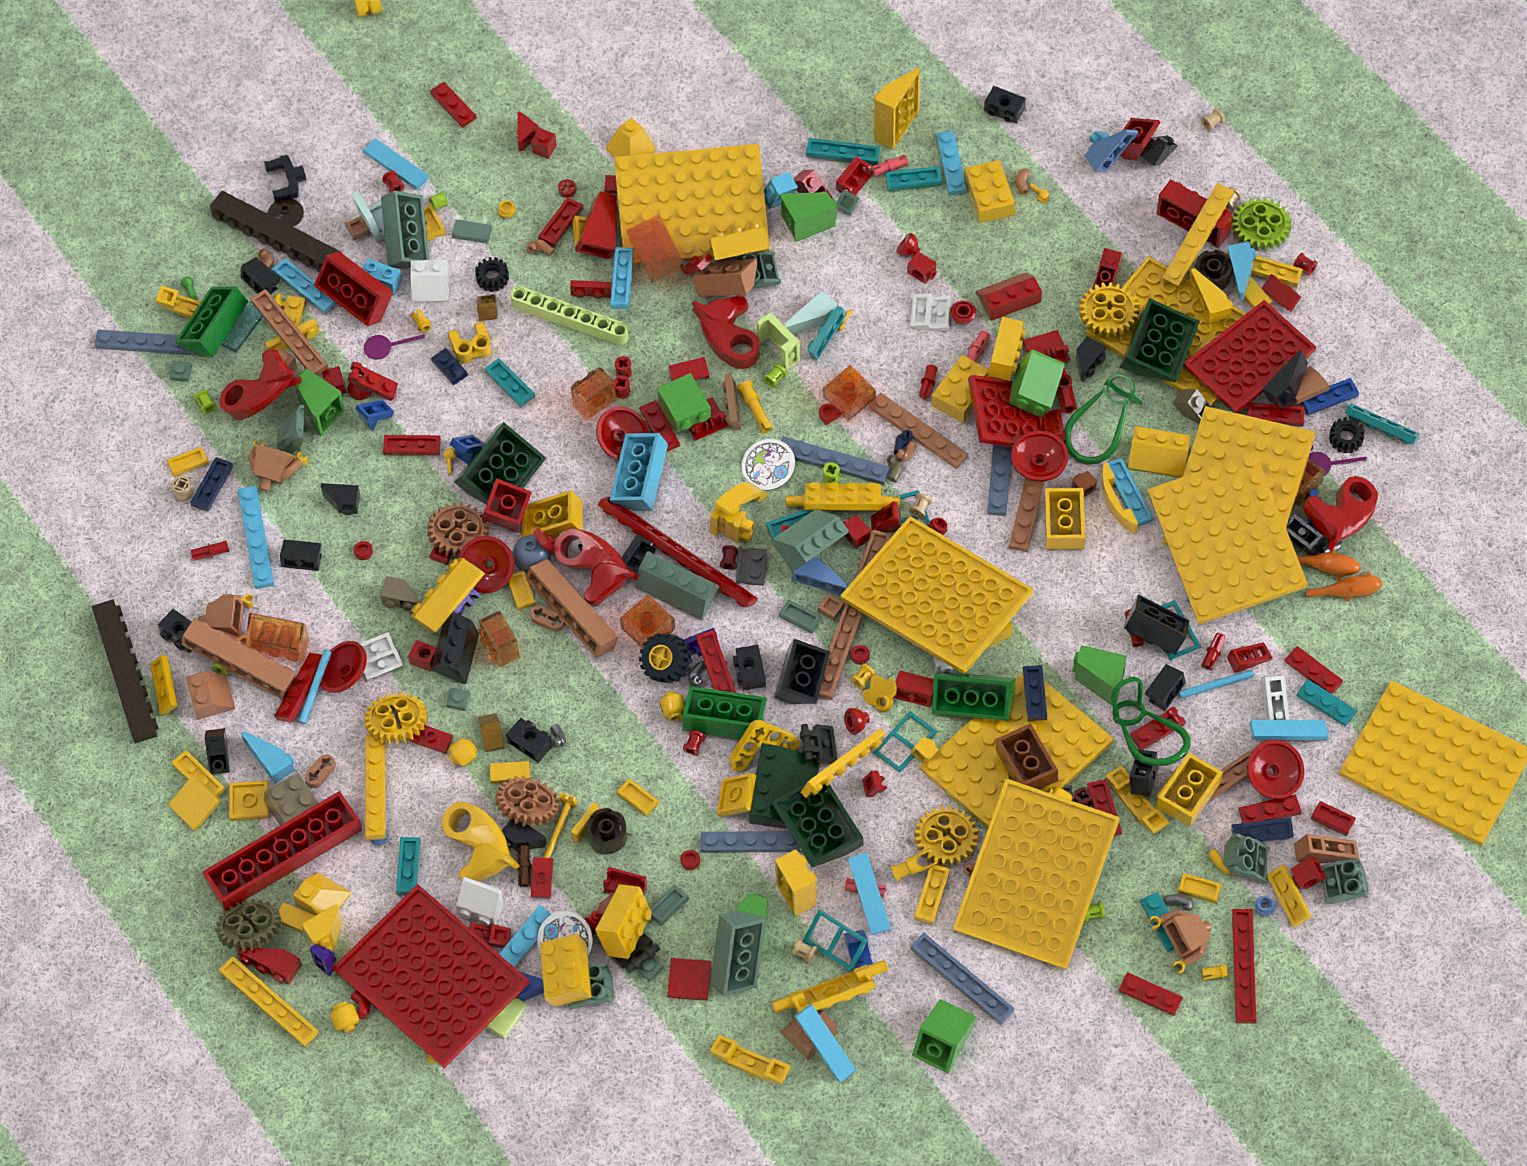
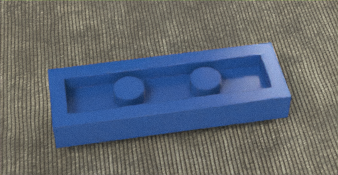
M1349 378L1330 385L1328 391L1301 402V404L1305 407L1307 415L1358 397L1359 391L1352 379Z

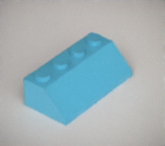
M659 433L625 434L611 492V502L635 511H653L668 443Z

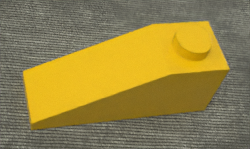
M1195 268L1191 269L1190 282L1209 324L1230 318L1231 310H1233L1231 300L1227 299L1226 294Z

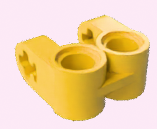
M483 321L474 324L477 335L471 341L460 339L457 329L447 332L454 355L459 363L468 364L473 358L483 359L491 354L490 338Z

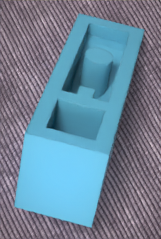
M1249 242L1227 246V255L1231 258L1232 275L1239 302L1244 300L1253 268V259H1256L1255 249L1250 247Z
M245 731L241 732L243 742L274 784L294 772L292 765L294 760L289 753L285 754L281 748Z

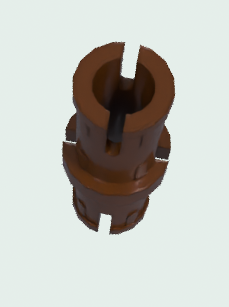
M518 846V886L527 887V884L531 886L530 870L532 869V864L529 857L530 847Z

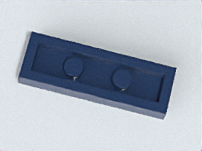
M215 457L190 502L191 506L209 512L234 467L232 462Z
M1042 665L1023 666L1027 720H1047Z
M1291 818L1231 825L1232 835L1238 833L1245 837L1257 839L1260 842L1294 838Z

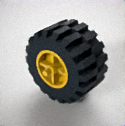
M662 633L654 634L655 637L650 636L648 638L649 642H644V649H640L639 652L642 653L639 661L642 662L640 667L642 670H645L644 674L650 676L651 680L673 683V681H680V677L684 678L687 675L685 671H689L691 668L688 666L693 660L690 659L692 651L688 650L690 646L688 643H684V639L676 635Z

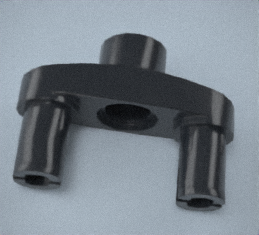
M287 154L279 156L280 158L264 161L266 172L279 169L285 170L289 183L288 187L272 190L275 202L282 199L299 197L298 182L307 180L303 165L294 167Z

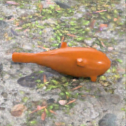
M1335 549L1316 555L1297 556L1300 564L1337 576V581H1340L1342 577L1353 575L1360 571V564L1354 558L1335 553Z
M1367 571L1366 575L1348 577L1324 588L1306 590V597L1326 595L1343 597L1350 601V598L1370 596L1379 591L1382 587V580L1377 576L1371 575L1370 571Z

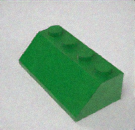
M211 287L175 343L200 357H213L249 301L237 287Z
M939 671L934 675L932 713L1008 721L1015 698L1016 678Z
M690 686L683 712L682 731L690 732V730H697L703 734L741 739L753 721H764L767 697Z

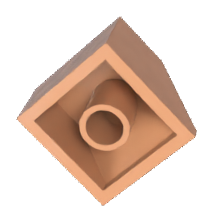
M204 671L186 676L198 720L235 709L226 675Z
M816 1010L832 1035H837V1024L824 1011ZM795 1018L780 1031L808 1060L818 1052Z

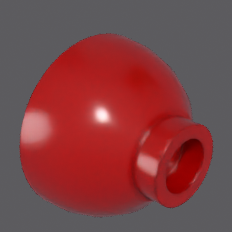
M913 233L907 234L898 245L896 253L905 257H914L918 251L920 252L921 248L918 247L916 236Z
M958 301L950 309L951 317L957 324H969L976 316V308L969 301Z
M349 382L348 394L353 399L364 400L372 395V392Z
M848 708L844 714L845 726L851 734L856 735L863 731L866 724L870 722V717L867 712L863 713L860 709Z

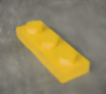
M1256 255V259H1253L1251 274L1266 279L1273 274L1286 285L1297 288L1303 269Z
M314 318L297 326L306 339H311L319 333L318 324ZM279 336L265 342L266 350L275 349L278 352L281 348L283 350L288 349Z
M160 655L150 664L159 712L161 715H167L177 707V699L168 656Z
M187 750L171 762L172 766L187 780L192 775H195L217 797L225 792L224 786Z
M933 865L929 868L914 920L934 925L950 874L949 868Z
M1285 865L1279 866L1267 875L1293 927H1298L1312 917Z

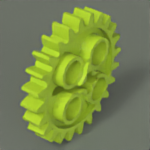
M1257 197L1254 202L1250 198L1249 204L1243 201V205H1238L1237 211H1234L1232 218L1234 236L1238 235V241L1243 240V243L1249 242L1251 248L1256 246L1257 251H1259L1260 247H1263L1264 251H1266L1267 246L1273 250L1274 244L1280 247L1281 241L1285 242L1286 237H1289L1292 226V219L1289 218L1290 213L1285 212L1286 207L1280 208V202L1273 204L1274 199L1267 202L1266 197H1264L1263 201H1260V198Z

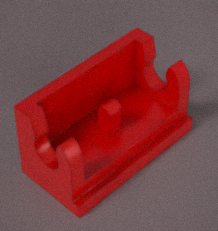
M856 156L836 180V191L842 193L843 190L857 195L873 175V172L869 170L871 166Z
M705 357L668 366L671 381L690 373L694 380L701 378L709 379L710 377Z
M899 670L895 681L897 692L893 698L930 707L933 700L934 679Z
M608 867L607 879L603 882V893H615L619 884L641 887L643 894H645L647 877Z

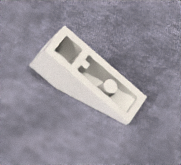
M1284 675L1261 677L1268 720H1290Z

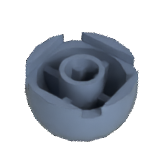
M527 535L519 539L514 545V564L519 570L528 572L529 567L546 559L550 561L551 553L541 546L534 535Z

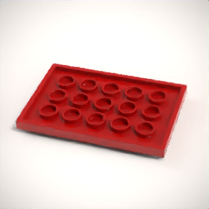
M1263 300L1186 360L1183 367L1233 413H1238L1263 393L1262 389L1299 350L1307 358L1316 351L1317 347L1270 304Z

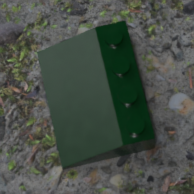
M1149 298L1141 311L1120 368L1138 376L1176 383L1200 321Z
M502 422L490 434L454 483L467 494L487 505L496 478L524 488L546 457L505 422Z
M762 743L751 810L749 811V824L787 829L771 802L818 774L820 763H817L816 758H813L812 762H805V757L802 753L782 746Z
M806 782L772 801L771 804L811 868L848 855L862 847L864 841L863 836L830 784L828 786L822 785L823 788L816 795L812 793L805 797L801 791L807 784Z

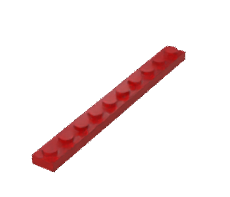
M610 496L600 499L598 506L603 509L604 513L614 516L620 524L627 525L635 534H639L651 541L654 546L662 549L664 554L672 556L676 559L677 563L691 569L692 573L719 585L722 594L735 599L738 605L749 607L756 603L758 598L628 508L611 502Z

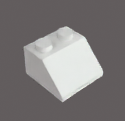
M448 259L411 261L412 303L449 302Z
M464 877L456 906L461 917L465 919L473 918L478 920L480 924L488 926L496 924L504 907V902L500 889Z

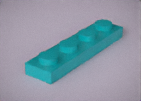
M815 138L808 139L806 157L852 162L858 156L859 159L869 165L878 164L880 153L879 146Z
M1351 403L1345 411L1349 418L1351 417L1355 421L1361 420L1370 428H1379L1388 436L1393 437L1395 435L1406 444H1414L1420 436L1418 432Z

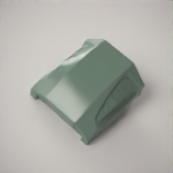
M775 251L747 253L737 257L736 260L757 259L753 288L776 286L781 283L775 264Z
M304 405L297 406L277 430V448L280 451L291 454L294 451H300L303 441Z
M1238 833L1231 835L1225 845L1223 864L1228 871H1233L1257 883L1265 884L1267 883V858L1270 847L1248 836L1245 837Z
M1359 858L1321 865L1326 879L1322 880L1326 904H1335L1361 897L1368 898L1369 889L1366 874Z
M606 963L589 965L592 998L568 1003L570 1009L613 1002V979L609 966Z

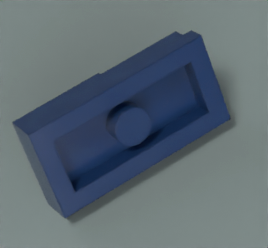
M446 348L431 357L433 364L453 386L468 376L467 371Z

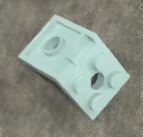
M358 191L352 193L351 195L358 211L374 236L375 241L379 242L385 239L381 201L368 208Z

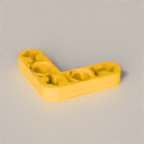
M755 720L749 725L730 755L729 764L734 771L740 772L749 765L762 742L796 751L799 748L800 741L790 731L762 720ZM773 733H779L776 739H770ZM746 743H753L750 749H744Z

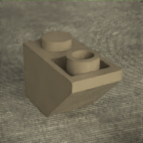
M1183 389L1173 402L1183 416L1197 424H1200L1205 406L1211 407L1198 389Z
M386 576L381 592L382 605L388 608H403L405 611L412 612V608L419 602V599L404 579Z

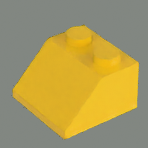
M338 905L331 906L302 924L306 940L311 947L316 944L320 948L324 946L332 952L336 948L343 924Z

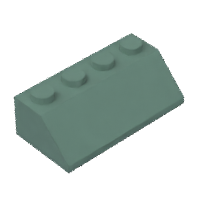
M392 191L382 196L381 206L388 266L399 269L411 268V261L429 260L423 195Z
M815 509L773 538L771 542L792 572H794L846 535L849 530L839 516Z
M647 551L639 567V578L635 587L703 620L719 585Z
M740 911L719 915L710 984L721 995L725 996L757 988L766 918L764 916Z

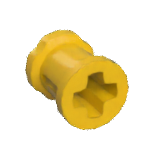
M862 664L860 671L856 675H852L850 680L855 686L863 690L866 687L865 684L876 673L869 665Z

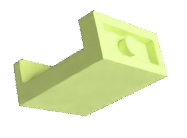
M772 313L762 316L757 322V337L760 340V344L766 339H770L781 352V366L787 370L800 361V341Z

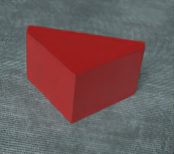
M517 112L519 151H523L531 144L533 137L539 129V125L522 112Z
M893 501L882 508L881 511L871 516L872 531L896 532L901 527V515L896 501Z

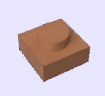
M362 216L345 223L353 240L370 233Z
M827 594L818 606V612L835 620L843 609L844 602Z

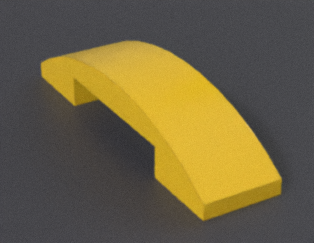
M161 285L155 302L171 312L190 319L201 301L179 295L178 290Z
M1108 462L1103 465L1102 491L1106 504L1113 516L1123 527L1132 533H1136L1138 522L1131 508L1122 509L1112 489L1115 476Z
M743 482L723 494L715 502L714 506L727 515L738 512L742 504L753 499L756 502L762 501L768 497V494L751 482Z
M1122 765L1108 773L1106 779L1112 789L1143 827L1152 834H1155L1169 825V821L1158 808L1155 809L1144 795L1131 794L1130 775Z
M720 1034L710 1049L711 1054L727 1064L754 1077L776 1084H783L791 1069V1065L775 1058L770 1060L738 1046L736 1041Z

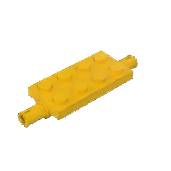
M836 482L805 483V494L803 496L786 495V507H803L805 510L881 511L882 508L893 501H896L900 508V496L890 497L881 495V484L876 483L857 484L852 482L838 484Z
M884 959L868 966L863 965L849 973L807 989L787 994L784 998L772 1001L771 1005L775 1014L789 1008L795 1009L799 1013L809 1004H812L815 1010L827 1009L837 1002H845L858 994L869 993L870 990L876 988L872 977L887 972L889 969Z

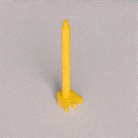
M560 792L558 798L564 804V807L543 858L551 857L570 808H575L578 803L576 796L571 797L568 793L565 795Z

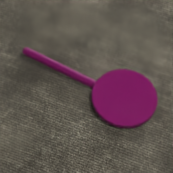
M422 334L395 342H390L383 335H374L365 342L364 352L369 358L379 360L390 353L391 346L425 338V335Z
M1312 452L1309 454L1304 471L1312 477H1323L1329 473L1331 465L1365 461L1367 457L1331 461L1322 452Z

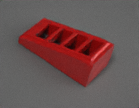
M1262 642L1230 650L1227 659L1234 673L1267 662L1272 659V656L1265 643ZM1257 650H1260L1262 656L1258 654Z

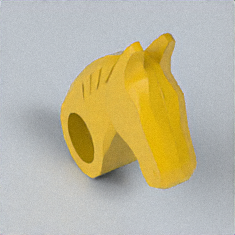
M464 801L452 804L445 811L442 818V826L447 836L456 842L474 847L470 861L459 872L461 881H463L464 877L480 882L498 874L506 866L518 869L519 864L509 855L506 838L501 828L487 812ZM465 814H470L471 822L469 827L463 832H458L457 824L459 819Z

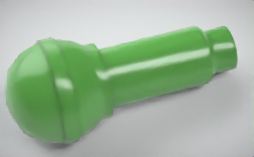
M189 276L184 277L181 280V285L187 290L189 298L197 300L193 288V279Z

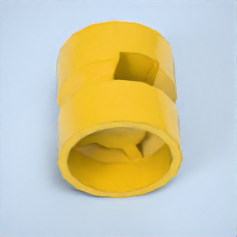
M354 0L358 18L368 16L370 12L372 14L383 12L380 0Z

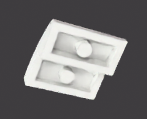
M931 293L913 295L911 328L950 331L952 297H933Z
M389 632L360 643L367 653V663L363 672L367 680L403 667Z

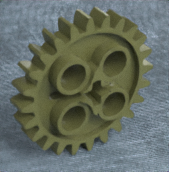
M252 899L251 903L244 900L242 905L237 902V907L235 908L229 906L230 911H223L224 916H219V922H216V932L223 946L227 945L228 949L234 947L235 951L242 948L243 952H245L249 947L251 951H253L254 946L261 948L262 943L268 945V939L274 940V934H279L278 929L281 928L280 923L282 921L278 909H275V905L270 906L269 901L263 904L262 899L255 903V900Z

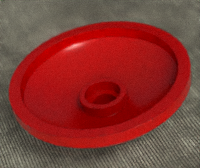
M623 406L613 407L604 412L596 426V437L601 449L609 457L617 461L620 459L625 434L649 433L644 419L633 409Z
M1032 431L1024 434L1015 442L1012 448L1011 460L1015 470L1021 476L1031 481L1044 482L1058 477L1065 470L1068 463V450L1065 443L1055 434L1047 431Z
M492 536L476 537L470 540L460 552L459 558H464L485 573L474 586L477 592L493 593L502 589L510 581L514 571V558L510 548L502 540ZM488 561L492 562L491 568L487 567Z
M355 641L342 642L330 650L332 653L320 683V687L326 692L340 693L351 688L361 678L367 663V653L364 647Z
M1269 740L1259 744L1251 752L1247 762V775L1251 785L1261 795L1271 799H1282L1295 793L1301 786L1304 779V763L1300 754L1292 745L1281 740ZM1269 768L1273 770V775L1269 773Z

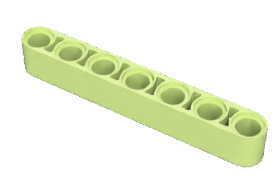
M514 287L510 292L512 306L517 310L616 345H624L629 339L627 325L618 320L524 287Z

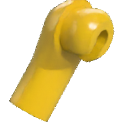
M1213 849L1208 853L1211 861L1223 874L1229 875L1230 872H1233L1228 871L1223 864L1224 860L1217 850Z

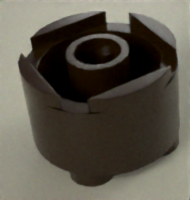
M1221 250L1202 252L1196 259L1195 269L1219 289L1224 290L1231 280V258Z
M602 808L592 813L586 825L590 846L599 854H612L624 847L627 841V828L623 815L610 808Z

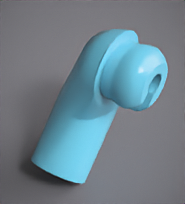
M1096 131L1090 135L1089 139L1094 144L1099 140L1109 137L1106 132Z

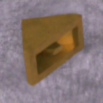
M495 294L477 296L479 321L498 319Z
M497 713L478 717L485 752L505 748Z

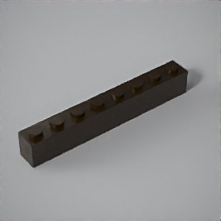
M223 190L210 204L212 217L217 221H223L231 228L241 230L246 236H252L260 243L268 244L275 251H281L287 254L289 258L297 259L306 267H312L320 272L326 255L339 252V250Z
M114 599L93 605L92 610L133 741L136 744L157 737L155 730L159 729L156 718L152 719L150 713L154 712L151 702H146L145 697H148L145 685L141 686L140 683L143 677L140 669L136 670L135 667L138 664L136 655L130 652L133 645L130 637L126 638L125 636L128 629L125 621L121 622L120 617L123 616L120 605L116 606Z

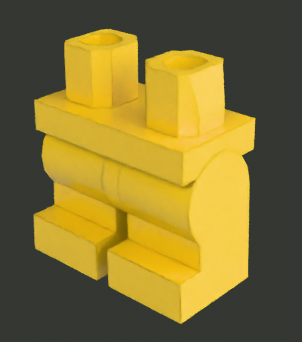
M715 506L710 516V534L717 536L719 532L723 533L725 537L733 539V542L736 543L740 539L746 542L751 541L754 535V530H752L754 521L746 518V512L741 510L740 513L738 511L727 515Z

